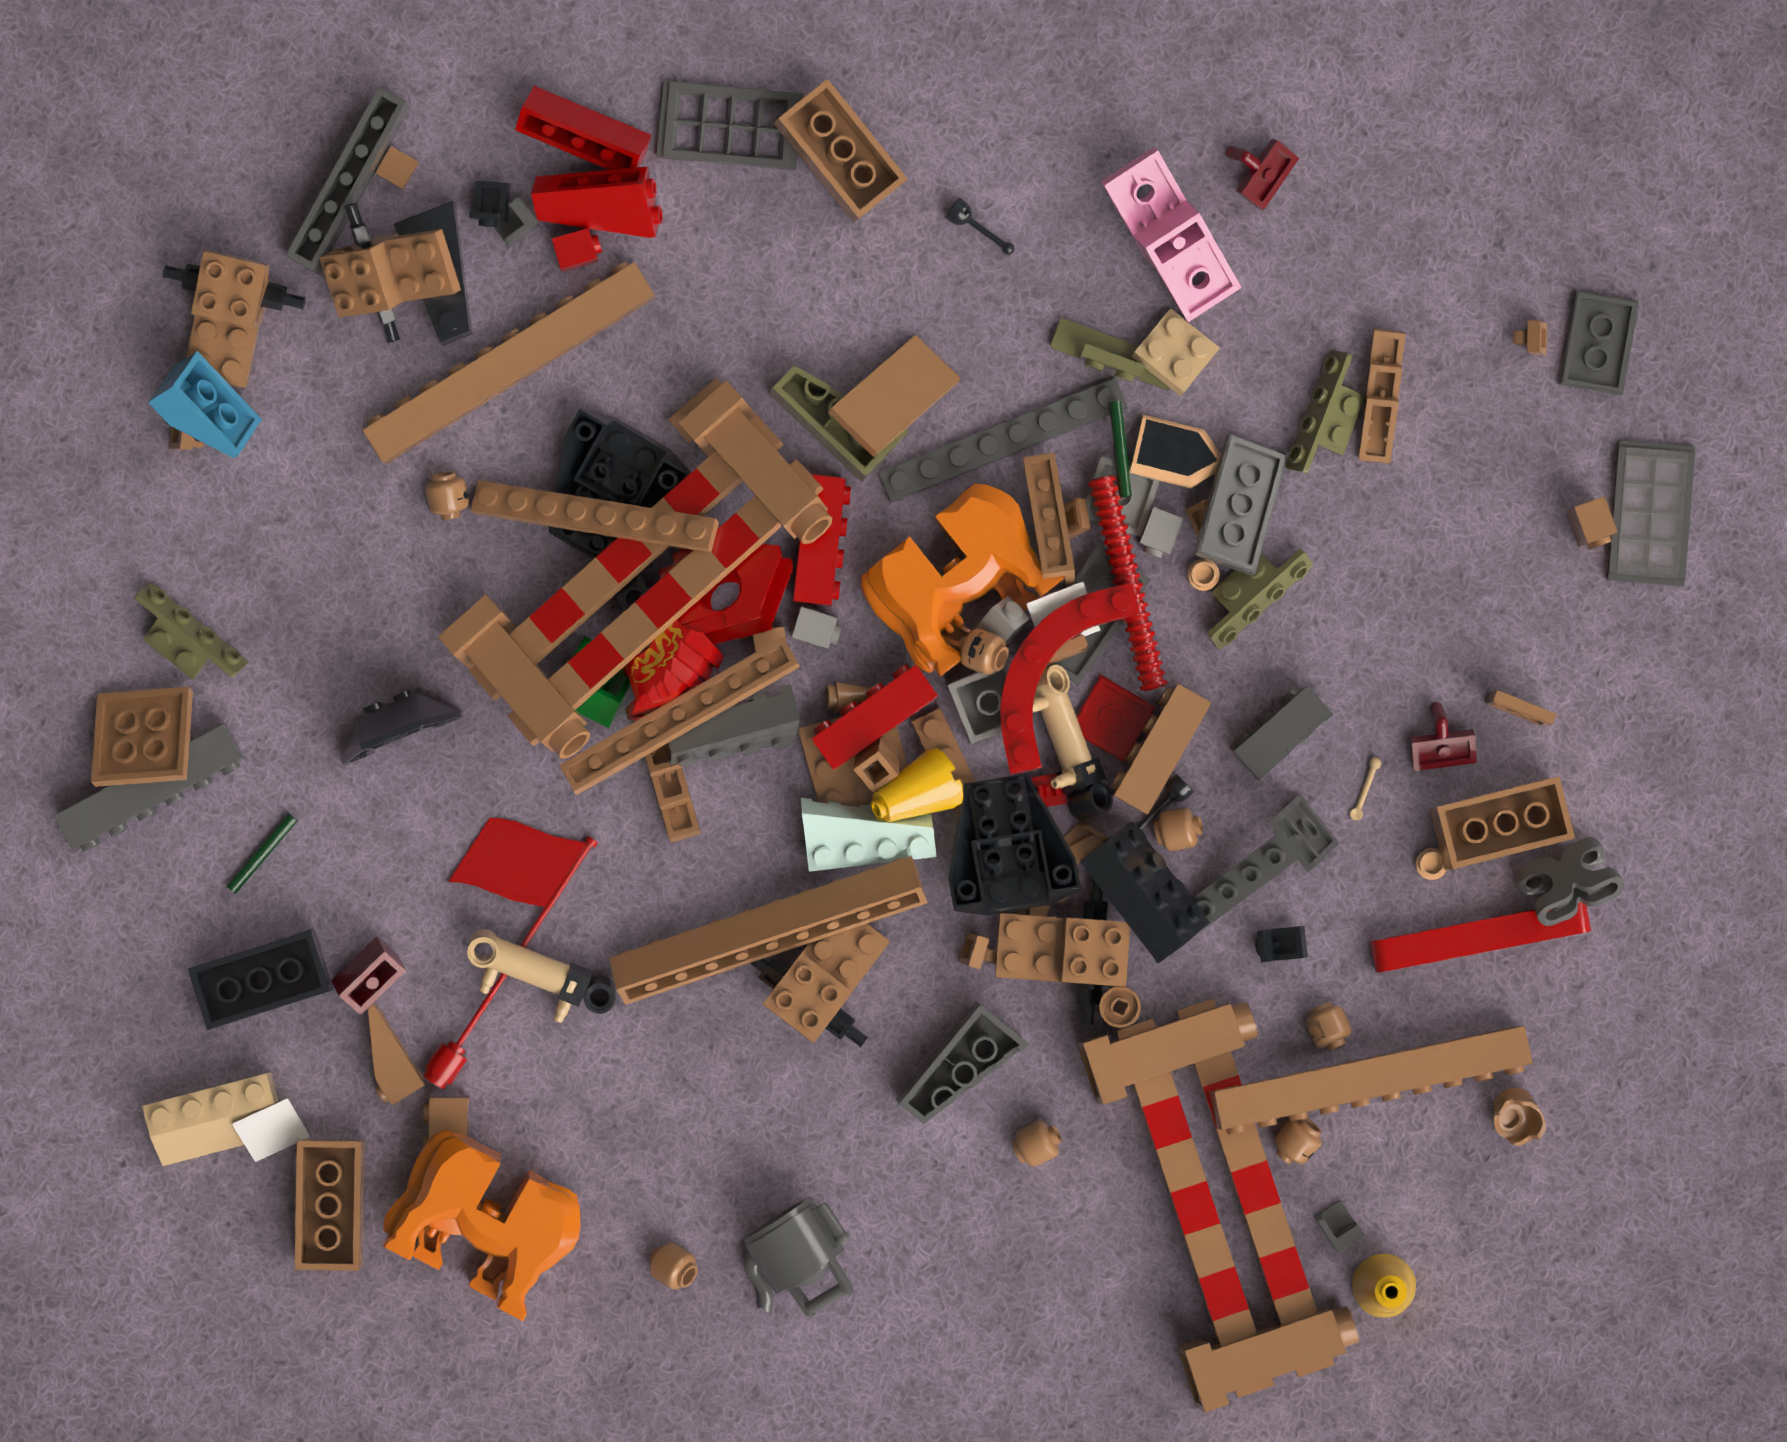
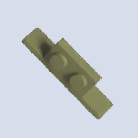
M1060 319L1051 343L1052 349L1084 360V365L1091 369L1102 372L1103 368L1114 371V376L1121 380L1132 383L1133 379L1166 391L1170 390L1166 384L1149 372L1144 364L1138 363L1131 357L1139 346L1072 321Z
M1331 350L1325 359L1323 371L1317 386L1312 392L1308 410L1300 423L1298 436L1294 446L1289 451L1286 464L1287 469L1307 474L1318 446L1338 455L1344 454L1366 397L1342 385L1352 359L1351 354Z
M1299 549L1278 569L1260 554L1255 574L1248 575L1235 570L1211 592L1213 597L1229 612L1207 633L1210 640L1219 650L1225 645L1232 643L1248 624L1255 622L1269 605L1281 599L1289 587L1307 575L1313 563L1302 549Z
M149 583L135 595V600L158 617L143 640L192 680L197 677L208 660H211L231 677L236 676L248 664V661L241 656L237 649L230 647L211 628L204 626L194 618L189 610L173 601L163 589Z

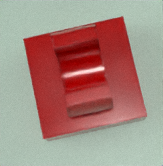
M1056 773L1030 778L1046 807L1067 803L1066 793H1063L1062 788L1055 789L1051 785L1052 779L1057 777Z

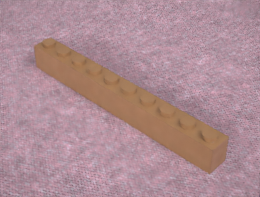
M623 262L610 271L612 276L603 282L599 278L590 282L583 288L585 293L574 299L572 295L564 298L556 304L558 308L556 311L548 316L545 312L535 316L529 321L531 326L522 332L518 329L509 332L502 337L504 343L494 349L490 345L475 354L476 360L467 366L464 362L454 366L448 371L449 377L441 382L434 379L420 388L422 393L411 399L410 396L399 400L393 405L395 410L386 416L383 413H379L366 422L368 427L362 431L382 463L386 465L656 298L635 262L630 265L627 262Z
M912 856L899 858L889 864L874 869H866L859 874L844 879H836L830 884L815 889H806L800 894L785 899L774 900L770 904L756 909L744 910L738 915L723 920H714L708 925L693 930L682 931L673 937L655 940L649 945L634 950L623 951L619 955L610 957L609 961L616 990L625 1005L927 904L928 901L919 870Z
M1516 1026L1209 1091L1217 1129H1226L1228 1135L1246 1131L1245 1125L1257 1123L1258 1128L1276 1125V1118L1288 1116L1289 1121L1308 1118L1307 1112L1319 1109L1320 1115L1339 1111L1338 1105L1350 1103L1351 1108L1370 1105L1369 1099L1381 1096L1382 1101L1401 1098L1400 1092L1412 1090L1413 1095L1432 1091L1431 1085L1443 1083L1444 1088L1463 1085L1462 1079L1474 1076L1475 1082L1494 1078L1493 1072L1505 1070L1506 1075L1524 1072L1525 1065L1533 1063L1525 1026Z

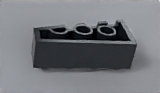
M452 200L394 223L398 236L442 229L461 290L451 295L424 298L423 301L442 346L473 335L457 209L454 201Z

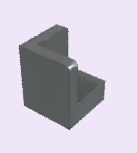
M519 196L509 203L508 222L498 221L497 227H494L509 248L540 226L537 219Z
M1341 1201L1335 1202L1314 1216L1325 1236L1338 1253L1365 1236Z

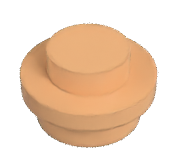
M1199 559L1191 564L1187 576L1192 587L1200 591H1207L1218 583L1220 573L1213 561Z
M1427 848L1417 856L1416 869L1423 878L1436 880L1445 874L1446 871L1439 849Z

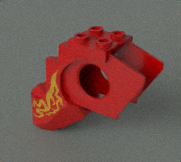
M761 544L650 643V646L645 647L623 667L624 675L629 677L635 697L625 709L628 720L637 721L709 680L713 667L719 669L724 658L716 644L773 630L772 623L794 568L791 558H781L780 545ZM678 547L679 552L672 554L674 564L659 569L660 579L693 550ZM730 582L739 584L737 599L729 607L723 610L712 609L711 597L720 585Z

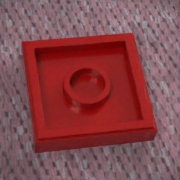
M1100 675L1076 717L1086 741L1124 762L1147 720L1153 713L1155 706Z

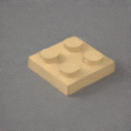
M1170 308L1131 357L1138 363L1144 364L1149 372L1179 396H1182L1220 348Z

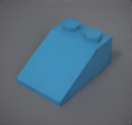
M198 351L171 368L148 402L170 426L232 458H236L262 420Z

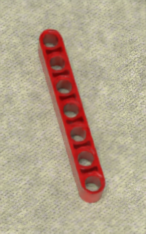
M1579 902L1578 911L1573 917L1551 926H1545L1540 923L1535 915V910L1532 909L1511 915H1501L1481 919L1480 921H1470L1450 925L1449 927H1439L1369 942L1375 973L1582 934L1590 932L1592 929L1587 905Z

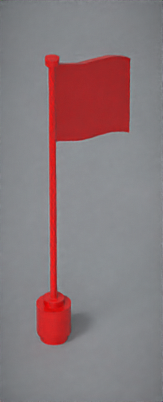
M489 818L448 882L473 885L512 901L544 907L519 945L526 948L591 847L595 848L598 842L589 836L586 837L585 842L555 837L517 821ZM500 974L457 1042L454 1043L450 1040L447 1045L442 1042L439 1044L424 1067L426 1069L423 1075L425 1079L443 1090L448 1084L451 1085L468 1060L463 1056L466 1050L461 1046L506 979V974Z

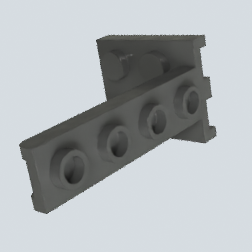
M1298 794L1268 821L1277 832V835L1192 897V900L1203 909L1205 917L1210 922L1203 929L1295 861L1299 860L1306 871L1309 872L1339 844L1301 794Z

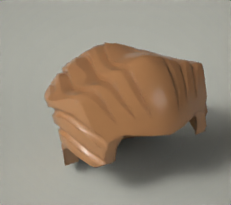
M1510 1088L1495 1097L1493 1122L1494 1128L1500 1136L1515 1146L1523 1145L1532 1139L1539 1140L1543 1136L1547 1125L1541 1110L1528 1091L1521 1088Z

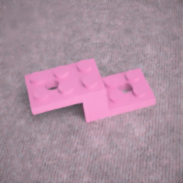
M1152 147L1100 181L1142 255L1157 270L1187 322L1241 288L1200 213L1186 201L1162 156L1155 147ZM1143 184H1149L1151 187L1149 194L1144 198H1137L1138 188ZM1204 271L1206 274L1204 281L1199 285H1192L1193 276L1197 272Z

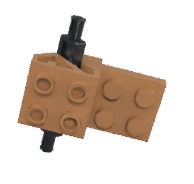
M358 203L348 204L344 208L348 215L349 226L355 243L332 250L319 257L338 318L377 312L387 342L398 341L400 337L395 325L396 320L392 311L393 307L405 301L451 295L461 290L443 231L438 229L401 236L395 233L378 236L370 241L365 223L360 215Z
M203 251L201 266L187 264L185 269L165 265L163 270V278L181 281L183 289L195 291L191 314L195 315L186 358L198 351L223 379L233 386L247 387L258 331L262 324L265 307L281 311L285 305L303 310L306 302L305 296L287 293L286 286L269 282V264L214 251Z
M1091 880L1090 900L1084 901L1083 919L999 913L994 977L1078 984L1077 1003L1083 1004L1080 1024L1094 1025L1095 1005H1100L1102 985L1126 987L1130 926L1126 922L1107 921L1108 902L1102 901L1103 891L1094 880Z
M864 924L809 943L790 969L774 958L770 962L764 958L751 962L749 964L762 972L759 975V979L774 989L762 1005L812 1043H815L824 1029H826L838 1039H842L845 1035L861 1047L868 1036L852 1026L855 1019L844 1012L841 1007L890 941L870 925Z

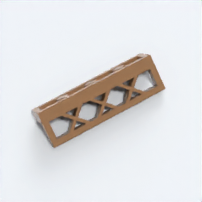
M1055 452L1023 457L1043 579L1064 576L1066 585L1075 584V569Z

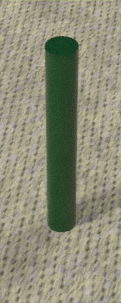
M1122 401L1109 402L1119 495L1121 498L1132 497Z
M288 813L226 887L236 894L298 821Z

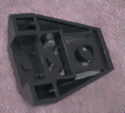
M411 690L393 696L395 702L382 706L381 702H377L363 708L365 714L358 716L341 755V762L343 765H347L374 754V749L426 728L435 729L464 717L462 711L420 693L412 695Z

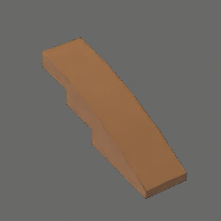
M1373 328L1358 460L1389 464L1391 462L1406 337L1404 331Z
M665 744L646 755L645 758L662 811L670 842L673 843L700 835L701 830L683 768L679 764L670 765Z

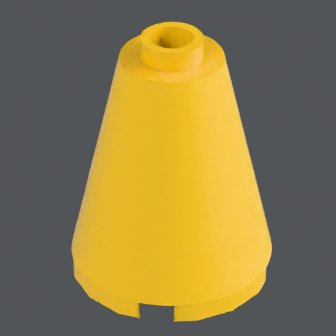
M938 748L926 750L900 771L897 777L873 794L871 809L874 815L885 822H891L953 809L960 805L963 800V789L960 779L954 781L951 771L955 770L953 763Z
M1377 1254L1362 1261L1355 1270L1352 1280V1291L1357 1304L1365 1312L1376 1317L1387 1318L1400 1314L1411 1304L1416 1291V1281L1413 1271L1404 1260L1391 1254ZM1393 1286L1392 1291L1386 1295V1288Z

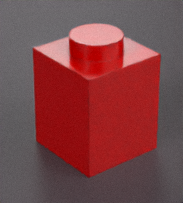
M589 228L552 238L562 272L599 262L597 254L602 253L601 244L597 234L591 236Z

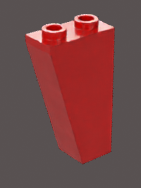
M647 166L535 177L531 197L538 221L646 238H655L658 225L663 223L662 208L660 205L656 206L655 202L657 195L656 182L654 178L650 179Z

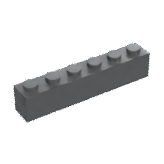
M378 87L286 253L290 260L319 275L322 269L319 257L332 251L349 220L344 206L358 203L410 110L407 102Z
M222 724L189 743L187 780L108 786L54 815L71 849L77 850L81 848L85 852L99 845L98 838L109 832L110 836L113 837L128 829L126 825L128 821L137 817L140 822L156 813L154 807L163 802L170 806L184 798L182 792L194 787L195 791H198L211 784V776L222 772L225 776L241 767L238 762L245 757L228 726Z

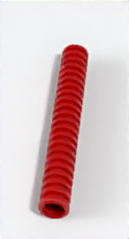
M1107 475L1090 480L1088 487L1093 489V492L1090 494L1091 497H1095L1093 506H1097L1098 509L1095 514L1100 517L1098 526H1102L1103 529L1100 531L1101 536L1104 535L1103 545H1107L1108 550H1105V553L1110 556L1108 565L1112 564L1113 569L1110 570V573L1115 576V579L1112 580L1113 584L1120 586L1133 583L1140 616L1122 620L1123 623H1127L1125 632H1129L1130 635L1127 640L1132 643L1130 651L1135 654L1132 659L1133 662H1137L1135 671H1139L1140 674L1137 677L1138 681L1142 682L1140 690L1145 692L1165 687L1168 681L1163 679L1165 670H1161L1160 665H1163V662L1158 659L1160 651H1156L1155 647L1158 645V642L1153 639V636L1156 635L1155 631H1151L1153 622L1148 620V617L1151 615L1150 612H1146L1145 607H1148V603L1143 600V597L1146 595L1145 592H1141L1143 583H1139L1138 580L1141 575L1136 572L1138 564L1133 561L1136 556L1135 553H1131L1133 544H1129L1128 541L1131 536L1126 533L1128 525H1124L1123 521L1126 519V516L1121 514L1123 505H1119L1118 501L1121 500V497L1116 494L1118 486H1114L1113 482L1116 481V477Z

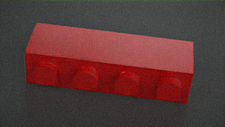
M536 86L533 87L522 105L515 128L517 132L608 170L640 167L652 136L649 133Z
M811 474L823 488L817 496L828 508L827 513L832 517V523L826 532L815 541L808 544H803L800 541L793 602L832 607V600H839L841 581H835L836 568L842 569L844 550L838 549L840 536L846 537L848 518L842 517L843 505L850 504L851 486H845L846 478Z
M905 664L891 674L895 680L885 687L881 682L865 693L868 699L858 705L853 701L839 711L842 715L840 719L833 724L828 719L813 730L816 736L811 739L833 771L938 697L917 665L910 668L908 664Z

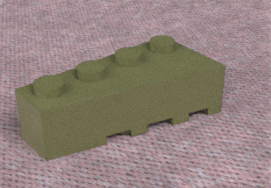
M794 365L770 392V395L861 482L893 451L909 432L907 429L904 430L873 457L829 414L831 407L845 396L831 388L830 385Z

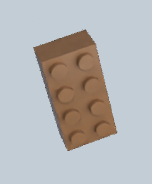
M828 79L774 122V125L853 223L908 179Z
M1180 684L1174 685L1173 689L1169 686L1168 688L1166 687L1157 703L1162 707L1157 717L1153 714L1152 716L1150 715L1141 731L1146 734L1141 744L1134 743L1126 757V760L1130 762L1125 772L1118 771L1110 785V788L1114 789L1112 797L1144 815H1148L1211 705L1210 701Z
M1559 776L1429 809L1445 871L1575 839Z
M365 1139L297 1140L295 1270L359 1271L363 1268Z

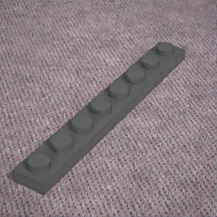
M1114 378L881 471L879 474L890 501L894 502L1109 416V402L1122 401V410L1128 407L1117 379Z

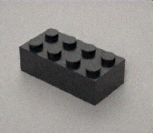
M1133 821L1106 839L1080 861L1157 963H1160L1184 946L1210 923L1205 917L1203 909L1192 900L1186 892L1184 884L1173 875L1167 867L1164 858L1154 850L1147 841L1145 833Z
M315 929L188 969L207 1030L334 990Z

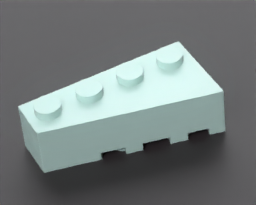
M801 798L809 872L888 863L895 859L912 856L913 860L936 857L931 813L885 822L874 815L870 805L860 804V807L841 805V802L828 801V803L812 802V799Z

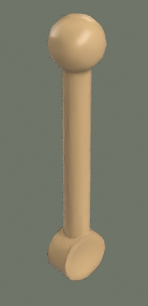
M1373 757L1369 761L1370 770L1356 807L1350 811V817L1353 820L1357 821L1362 818V806L1376 769H1379L1382 764L1378 757Z

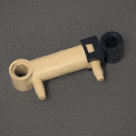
M1051 665L1045 668L1037 685L1033 712L1041 711L1062 771L1056 773L1057 777L1052 779L1051 785L1055 789L1062 788L1064 794L1072 791L1068 797L1069 809L1076 819L1086 820L1111 810L1113 797L1110 789L1104 783L1098 782L1106 779L1099 757L1091 758L1068 695L1070 688L1069 676L1062 666Z
M478 930L469 939L468 959L473 965L486 968L479 987V991L487 994L498 972L557 994L558 999H560L553 1018L558 1023L563 1022L571 1004L579 1007L582 998H584V1003L588 1010L597 1014L608 1012L615 1004V984L607 976L598 975L591 978V970L571 962L570 965L554 960L501 939L490 930ZM484 942L488 943L493 950L487 955H482L476 951L475 947L477 944ZM601 988L606 990L609 994L608 997L601 1001L594 999L591 993L595 989Z

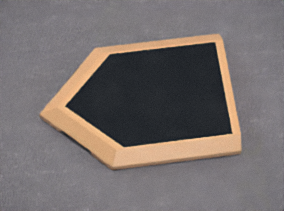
M1143 414L1129 473L1193 488L1202 483L1203 480L1216 474L1221 453L1205 430Z

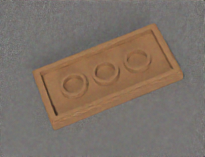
M915 335L831 407L829 414L875 457L955 387L961 378Z

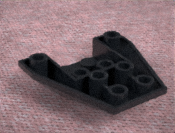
M580 408L564 437L555 493L652 508L685 479L691 471L670 449L619 419ZM549 526L548 533L593 559L618 538Z
M1027 773L964 784L963 800L960 806L948 878L954 911L986 916L1048 906L1081 890L1075 856Z

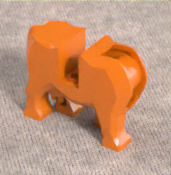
M973 484L950 506L935 516V522L965 558L961 561L956 557L942 570L945 575L941 577L911 537H908L861 576L860 586L864 598L875 614L889 628L903 638L915 665L928 673L935 670L939 677L962 660L961 653L949 645L959 647L962 637L973 631L963 626L964 620L960 616L963 605L980 599L993 588L998 592L1001 600L1009 596L1025 612L1028 609L1027 603L1039 598L1025 590L1023 583L1026 587L1033 588L1041 598L1065 579L1064 576L1043 579L1040 562L1036 553L1030 547V538L1019 505L1007 493L986 484Z
M446 1129L437 1132L428 1140L418 1155L411 1171L406 1191L386 1212L383 1221V1231L388 1233L383 1241V1247L407 1260H410L413 1256L439 1270L443 1264L441 1243H445L449 1235H462L475 1249L488 1254L485 1260L478 1266L477 1273L469 1280L468 1286L496 1301L499 1295V1283L505 1278L501 1286L502 1294L497 1300V1308L524 1321L527 1315L525 1295L529 1289L536 1283L541 1273L547 1271L573 1250L579 1239L581 1224L578 1197L570 1189L550 1182L529 1169L504 1214L500 1211L502 1207L487 1198L483 1202L480 1201L501 1164V1153L456 1131L452 1132ZM418 1236L419 1244L415 1247V1241Z

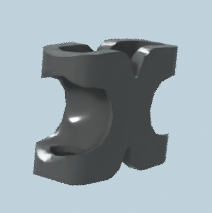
M1593 837L1584 838L1566 846L1562 850L1561 860L1559 861L1550 856H1543L1522 866L1517 871L1515 878L1521 891L1527 895L1547 892L1538 898L1535 903V915L1539 922L1545 926L1555 925L1573 917L1578 911L1579 902L1587 906H1598L1617 897L1624 887V881L1615 869L1607 867L1592 871L1601 865L1604 859V848Z

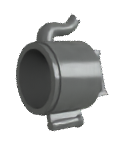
M807 1197L772 1218L743 1239L748 1250L744 1259V1269L748 1278L759 1292L758 1309L763 1308L767 1313H771L774 1301L773 1291L777 1294L788 1289L807 1317H813L816 1311L845 1294L850 1295L853 1293V1286L836 1259V1256L845 1249L842 1244L849 1240L850 1235L844 1230L827 1203L824 1202L817 1206L810 1197ZM829 1268L838 1284L809 1301L800 1287L809 1286L818 1281Z

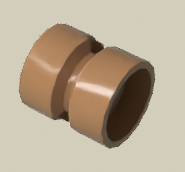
M1112 987L1101 998L1099 1005L1100 1014L1110 1026L1117 1028L1128 1027L1140 1015V999L1136 992L1129 987Z

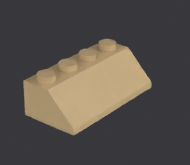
M268 1072L143 1105L142 1108L151 1141L162 1166L245 1145L232 1124L279 1102L272 1074Z

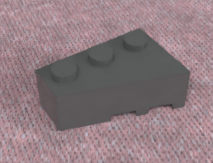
M1308 686L1303 687L1300 691L1294 687L1281 699L1284 705L1278 711L1274 712L1270 709L1257 720L1261 725L1252 734L1246 730L1233 742L1237 746L1232 751L1233 754L1257 780L1265 776L1297 745L1308 738L1318 726L1334 715Z

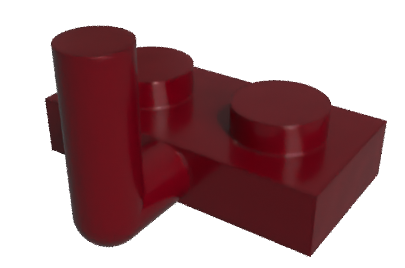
M1275 139L1270 140L1259 158L1251 152L1235 146H1229L1225 151L1228 158L1243 162L1250 168V171L1236 191L1256 208L1263 211L1299 160V157Z
M1439 702L1432 703L1430 710L1435 722L1436 734L1410 737L1413 770L1421 771L1477 763L1474 730L1449 732L1448 720L1442 704Z

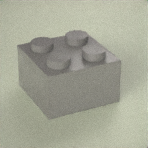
M1007 661L1001 670L995 671L990 675L978 672L947 685L970 745L1002 733L1000 708L1002 691L1010 668Z

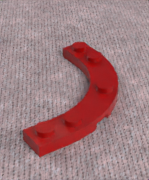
M1133 583L1091 592L1067 602L1044 618L1021 644L1012 660L1005 679L1000 708L1001 732L1010 775L1042 768L1033 727V704L1037 685L1048 663L1066 642L1080 633L1104 623L1140 616Z

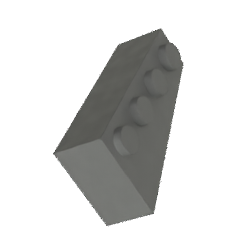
M792 686L780 687L781 694L769 697L766 696L765 691L753 694V699L748 700L746 703H737L666 744L670 765L689 766L695 764L700 759L710 758V760L716 761L727 758L729 754L741 752L743 755H749L758 752L760 748L772 746L774 749H782L790 746L791 743L796 741L799 725V716Z
M975 1001L895 1100L915 1118L925 1124L957 1100V1097L968 1089L973 1088L981 1082V1079L996 1068L1001 1067L1009 1058L1017 1052H1021L1030 1044L980 1003Z

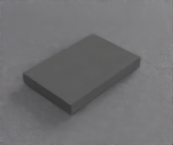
M1575 291L1559 385L1619 396L1623 395L1639 301Z

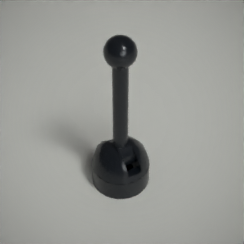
M960 197L944 217L955 225L969 223L999 245L1006 255H1011L1015 250L1012 243H1005L972 219L971 207Z
M1176 774L1167 784V797L1137 827L1142 830L1171 801L1182 802L1188 799L1194 793L1193 789Z

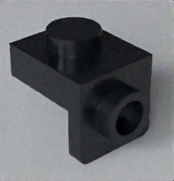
M476 181L474 212L469 213V218L478 220V226L497 227L498 221L508 222L510 184Z
M1305 926L1274 928L1257 932L1258 937L1255 941V949L1258 956H1260L1261 963L1308 957Z

